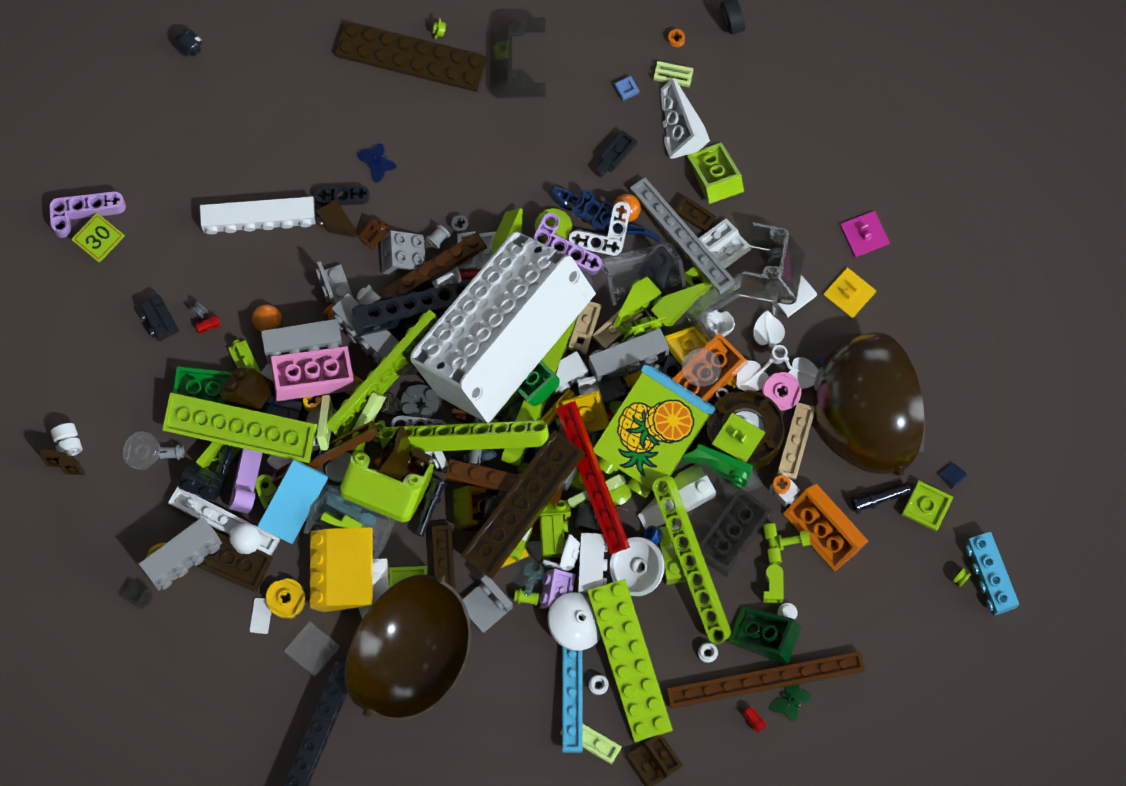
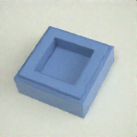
M631 76L614 83V87L622 101L639 94V89Z

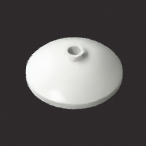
M641 537L629 538L627 540L630 548L614 553L611 556V577L613 582L625 579L630 596L647 595L655 590L662 580L664 559L661 551L652 541ZM642 564L645 565L644 570L641 569Z
M567 593L553 602L548 612V627L553 638L561 646L573 651H582L594 646L600 640L601 634L588 596L581 593ZM579 615L583 617V621L579 619Z

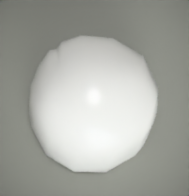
M716 309L708 313L704 318L705 330L713 337L718 333L725 337L733 331L735 326L734 318L727 311L718 312Z
M242 522L235 525L229 534L230 543L240 554H250L260 545L261 536L258 530L250 523Z

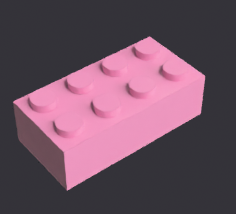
M347 346L271 356V370L277 401L353 391L354 379Z

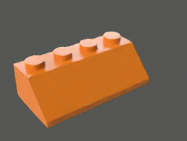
M718 333L673 380L706 402H709L716 395L717 390L723 388L748 361Z
M818 484L806 489L783 513L799 532L809 531L811 546L834 571L838 570L857 554L868 542L865 536Z

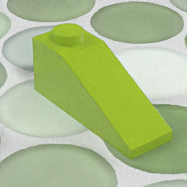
M519 208L505 212L492 240L491 257L513 232H522L523 209Z
M648 277L642 280L638 279L631 285L632 289L613 324L615 328L653 306V303L660 297L662 292Z
M700 283L666 295L663 298L659 297L653 303L654 307L651 311L658 318L666 317L663 322L665 326H672L710 285L708 283Z
M667 526L659 527L663 532L659 546L664 559L666 585L686 582L685 574Z

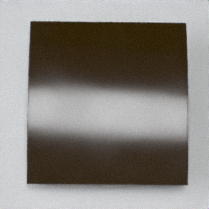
M40 450V457L47 467H61L66 475H85V470L79 461L73 457L55 450Z
M662 734L646 741L642 746L626 756V759L645 786H655L683 767Z

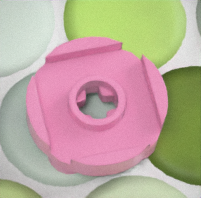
M787 372L772 374L766 379L763 384L762 393L773 400L779 409L783 411L794 407L799 402L801 387L795 376ZM784 386L786 395L783 394L780 397L777 389Z

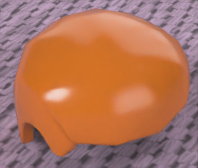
M631 194L618 196L613 203V208L619 201L627 202L631 207L628 223L636 220L641 212L639 200ZM621 205L620 208H617L620 211L618 219L625 221L626 219H622V215L627 210Z
M261 305L253 312L252 324L261 333L265 330L276 329L282 324V314L279 309L272 305Z

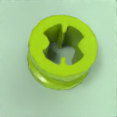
M964 568L953 580L954 583L957 582L959 584L958 587L960 588L972 575L966 573Z

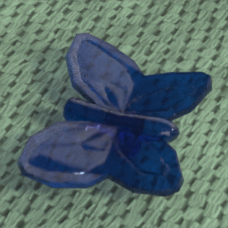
M383 144L376 145L372 150L365 149L357 153L361 161L370 163L368 164L369 168L373 167L371 174L375 183L382 180L385 176V171H391L397 167L394 162L386 159L387 156L384 155Z

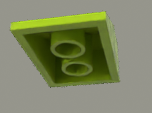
M722 142L687 155L700 188L709 204L744 192L741 173Z

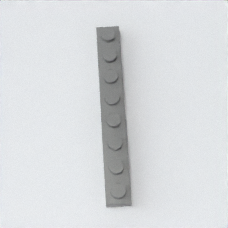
M646 178L630 187L634 196L720 295L735 285V280Z

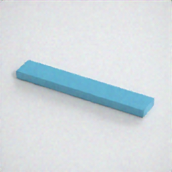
M563 647L562 753H582V651H573Z

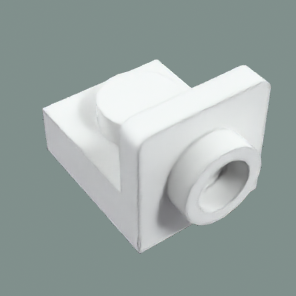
M370 285L362 288L356 298L357 302L363 305L371 304L377 300L383 301Z
M595 376L585 377L577 381L580 395L599 390Z
M442 451L425 452L435 457L433 462L436 469L440 468L442 473L447 471L448 463Z

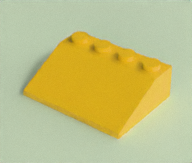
M337 528L311 531L310 608L321 612H329L373 605V528Z

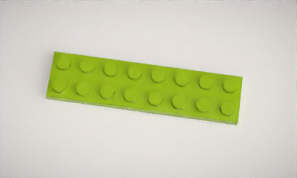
M431 310L420 316L417 324L408 329L405 337L394 345L390 354L381 359L380 365L367 375V379L362 385H358L355 388L353 395L341 404V408L329 417L327 427L337 438L349 433L355 426L371 394L375 392L383 395L412 363V351L439 320Z
M170 393L163 425V431L307 463L310 462L317 424L176 393Z
M622 579L587 590L634 743L673 731L626 580Z

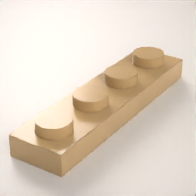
M797 403L777 476L785 473L791 480L796 481L815 413L813 406Z

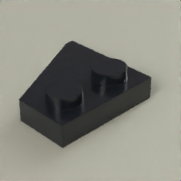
M660 246L638 271V274L643 279L648 277L662 292L660 295L662 298L666 296L664 291L666 283L670 281L671 269L674 266L675 259L664 246Z

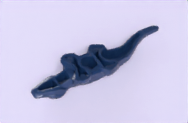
M556 186L551 188L550 193L560 206L571 208L573 215L589 222L593 228L609 231L613 206L609 202L601 204L594 199V195L589 190H583L582 195L578 197L570 190ZM614 224L613 230L616 233H621L623 231L622 224ZM631 224L627 226L626 235H644L657 242L661 241L657 234L647 228Z

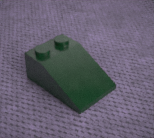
M741 607L728 642L768 659L788 664L801 627L793 618Z

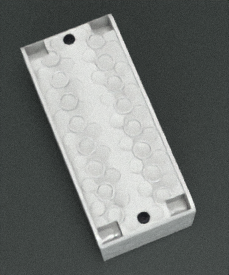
M513 232L411 353V362L436 392L437 396L489 423L596 293L572 257L520 232Z

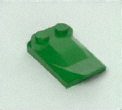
M541 360L517 388V391L530 405L536 406L541 404L559 387L560 379Z
M177 367L173 393L224 404L219 392L233 372Z
M698 444L694 451L683 456V462L708 467L714 473L728 479L731 482L730 485L736 489L747 486L753 469L751 464Z

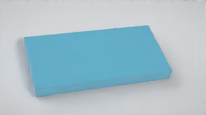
M644 365L641 369L642 372L703 412L713 414L715 410L713 405L656 368Z
M293 459L257 527L293 544L325 485L328 475Z

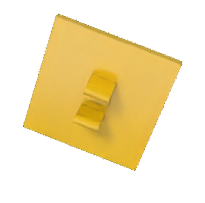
M847 267L823 295L853 319L876 293V290Z

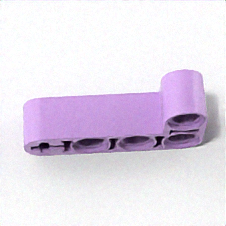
M118 192L56 198L50 203L51 227L58 237L65 238L71 233V219L93 217L96 213L101 216L120 214L126 209V204L122 195ZM101 203L99 207H93L94 204ZM77 205H83L81 209L75 210ZM64 207L62 211L56 212L57 208ZM65 224L63 229H57L59 225Z
M554 213L546 214L534 235V240H537L539 236H544L547 242L543 244L553 249L556 244H560L564 248L562 253L570 257L572 253H578L581 259L574 261L579 269L587 272L589 275L597 274L602 266L601 258L555 235L559 225V218ZM551 219L555 222V226L549 227L545 221ZM586 257L587 259H586V261H585V263H584V265H583L582 262H583L584 258ZM592 261L595 262V266L590 268Z
M241 449L229 509L247 514L251 511L255 500L254 489L262 452Z

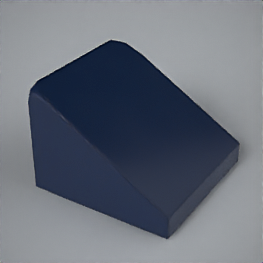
M952 463L939 474L951 489L962 482L968 475L955 463Z

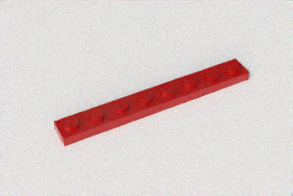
M572 401L557 407L556 410L567 439L586 453L577 466L610 554L612 555L630 548L576 402Z

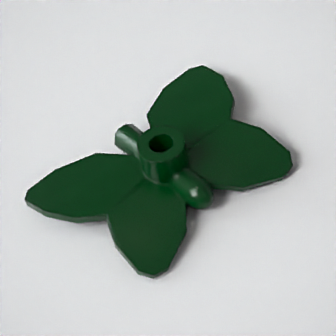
M799 684L785 687L787 694L782 693L781 695L785 699L779 698L773 701L769 709L775 713L785 712L791 721H796L798 716L797 707L800 708V703H806L812 698L810 693L800 690Z

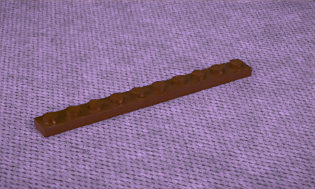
M861 651L668 688L667 693L670 708L675 709L865 671Z

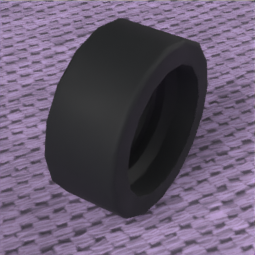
M737 0L721 1V14L729 34L733 35L745 31V20L739 2Z

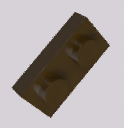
M686 196L675 209L678 216L705 233L716 219V215Z
M417 448L413 450L411 455L415 468L425 473L430 463L434 464L432 456Z

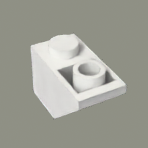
M577 351L560 360L556 374L560 379V384L554 393H564L567 389L571 388V385L577 383L578 380L588 376V369Z

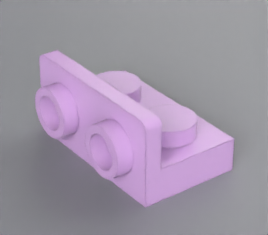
M558 569L546 571L543 577V592L539 598L541 603L540 609H550L557 598L564 594L572 593L575 574Z

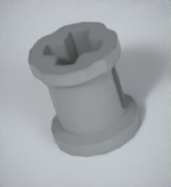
M438 224L436 226L437 229L430 236L426 237L427 242L435 249H439L440 244L445 238L451 236L446 228Z

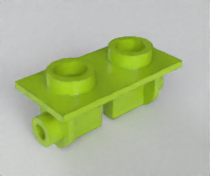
M235 340L232 342L233 346L228 349L237 368H253L261 373L246 340L242 342Z
M560 500L559 505L549 503L536 521H540L541 516L563 515V519L571 517L568 500Z

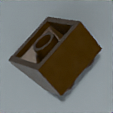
M236 368L219 393L226 405L249 410H260L275 388L273 381L255 369Z
M400 425L383 448L377 472L399 481L401 479L404 480L409 472L407 466L412 460V456H410L412 446L403 426Z
M469 485L453 490L454 528L467 531L480 530L497 508V491Z

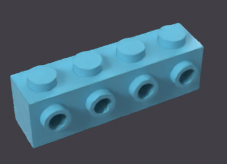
M988 532L968 539L965 549L967 555L971 556L974 562L972 564L974 573L979 575L981 580L979 582L981 591L986 593L988 598L986 600L988 609L993 611L994 616L1016 609L1019 602L992 533Z

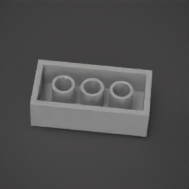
M347 293L331 308L333 312L332 317L333 319H338L340 330L344 329L348 333V338L353 343L358 342L362 346L360 349L367 356L371 355L375 359V364L379 366L381 359L388 356L393 350L394 345L399 341L387 330L357 337L350 320L352 308L360 304Z
M338 319L262 331L264 351L268 364H271V356L343 347Z
M660 328L657 330L650 329L642 336H632L624 343H614L606 350L594 351L589 356V369L592 376L596 377L599 388L622 379L626 374L630 375L641 370L644 365L651 366L652 364L665 362L669 355V347Z
M202 517L139 563V565L158 591L164 590L172 584L175 578L184 576L193 565L197 566L203 562L206 555L218 551L222 542L210 524Z

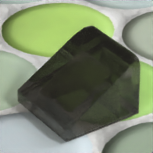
M526 542V548L538 565H541V542Z

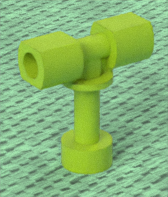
M775 523L763 525L765 538L769 542L768 557L771 565L782 563L780 551L784 550V546L802 543L803 546L811 545L808 530L800 531L798 536L782 538V535L777 533Z

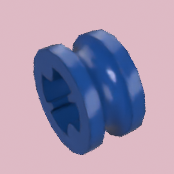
M654 525L647 527L644 532V538L652 541L655 545L660 542L663 536L662 530Z

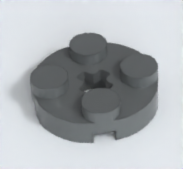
M426 385L409 386L402 395L401 409L405 416L431 419L438 413L439 399L436 392ZM422 400L425 406L417 408L415 402Z

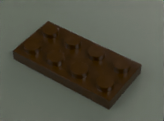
M216 532L222 542L219 550L213 554L209 553L206 555L203 562L196 567L257 593L273 560V556L257 549L250 554H240L230 543V537Z

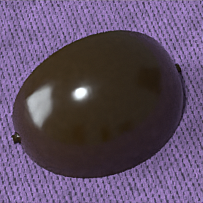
M881 332L857 333L854 335L855 337L835 347L819 367L813 389L816 418L828 443L848 463L870 473H897V476H902L905 474V469L912 464L918 455L923 438L924 406L920 384L912 362L894 338Z
M421 574L401 580L375 601L360 622L351 641L346 658L345 684L351 700L364 710L362 715L368 718L370 715H375L391 721H405L419 717L443 701L459 680L470 650L471 623L462 598L450 585L445 583V576L439 574L438 577Z

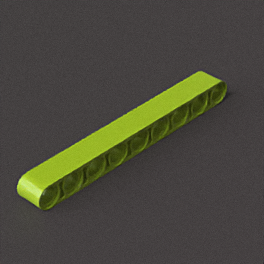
M578 317L575 318L541 359L555 374H557L560 360L565 356ZM548 397L536 406L530 405L524 399L515 422L539 421ZM528 447L505 448L501 461L520 467Z
M544 421L403 426L412 446L411 452L415 448L423 452L542 447L550 437L547 423ZM386 427L379 431L378 435L382 450L399 427Z
M671 476L660 477L653 482V492L707 636L713 644H720L731 635L728 621L676 483ZM662 481L667 485L666 490L661 487ZM668 500L673 502V509L669 507ZM675 518L680 520V527L675 524ZM682 537L687 539V545L683 544ZM689 555L694 558V564L689 561ZM696 574L701 576V582L697 581ZM703 592L708 595V601L703 598ZM710 611L714 612L715 619L710 617ZM717 629L722 632V638L717 635Z

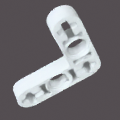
M619 201L614 205L608 235L574 230L569 236V242L585 250L618 255L624 246L631 211L630 205L625 201ZM621 205H623L624 209L627 210V212H624L622 215V219H626L625 221L621 219H614L615 217H619L620 211L617 210V208H620ZM614 224H622L623 231L616 233L613 230ZM577 234H580V238L586 239V235L590 236L587 241V246L584 245L586 241L580 240L579 243H576V240L573 239V237H575ZM594 237L599 238L601 246L593 247L591 239ZM605 239L608 240L606 244L611 245L613 242H617V246H620V248L613 251L612 247L606 246V250L603 249Z

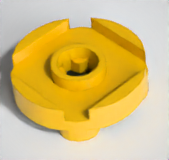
M287 578L276 581L267 590V605L275 616L291 619L304 608L306 594L302 586L293 579ZM290 594V602L282 603L283 599L281 596Z

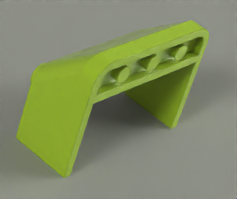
M365 442L358 445L351 455L340 485L339 493L341 497L397 521H409L430 485L434 464L430 463L423 477L417 474H409L401 482L369 469L370 458L364 453Z

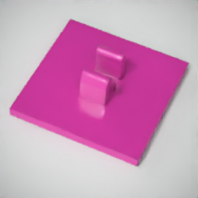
M875 211L840 224L855 258L890 244Z

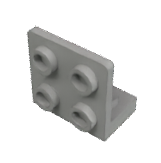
M389 231L381 239L383 274H390L397 268L414 270L425 263L423 235Z
M321 261L317 262L319 268L315 270L327 303L337 304L347 293L353 297L342 265L324 270Z
M486 575L481 578V584L463 599L469 618L482 633H485L513 609V603Z

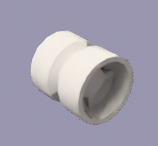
M73 423L62 424L51 430L53 441L57 443L55 446L56 451L72 457L83 450L79 438H76L78 433Z

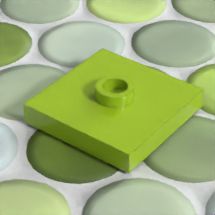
M918 480L902 516L937 532L953 500V496Z

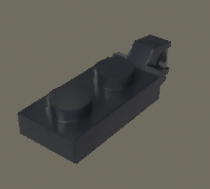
M621 131L600 156L599 166L595 170V174L602 178L607 171L611 173L636 146L637 140L625 131Z

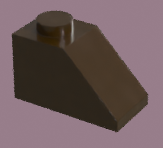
M337 200L317 210L318 218L316 220L321 228L325 227L328 232L349 237L357 236L355 227Z

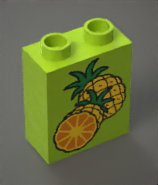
M642 372L593 448L595 454L599 456L597 459L601 470L611 476H615L618 469L628 474L632 478L627 486L647 498L650 491H653L652 485L656 479L672 475L710 414L703 412ZM662 481L661 487L663 488L666 483Z

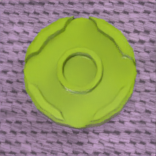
M552 208L539 214L535 221V232L543 217L548 213H554L559 218V225L555 235L568 240L572 232V222L564 211ZM548 219L545 221L547 226H555L553 220ZM539 236V237H538L541 242H543V243H546V242H547L546 237H544V236Z

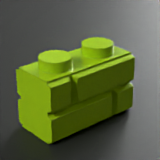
M563 515L541 516L542 558H562L567 542L564 538V533L568 532L567 521H563Z

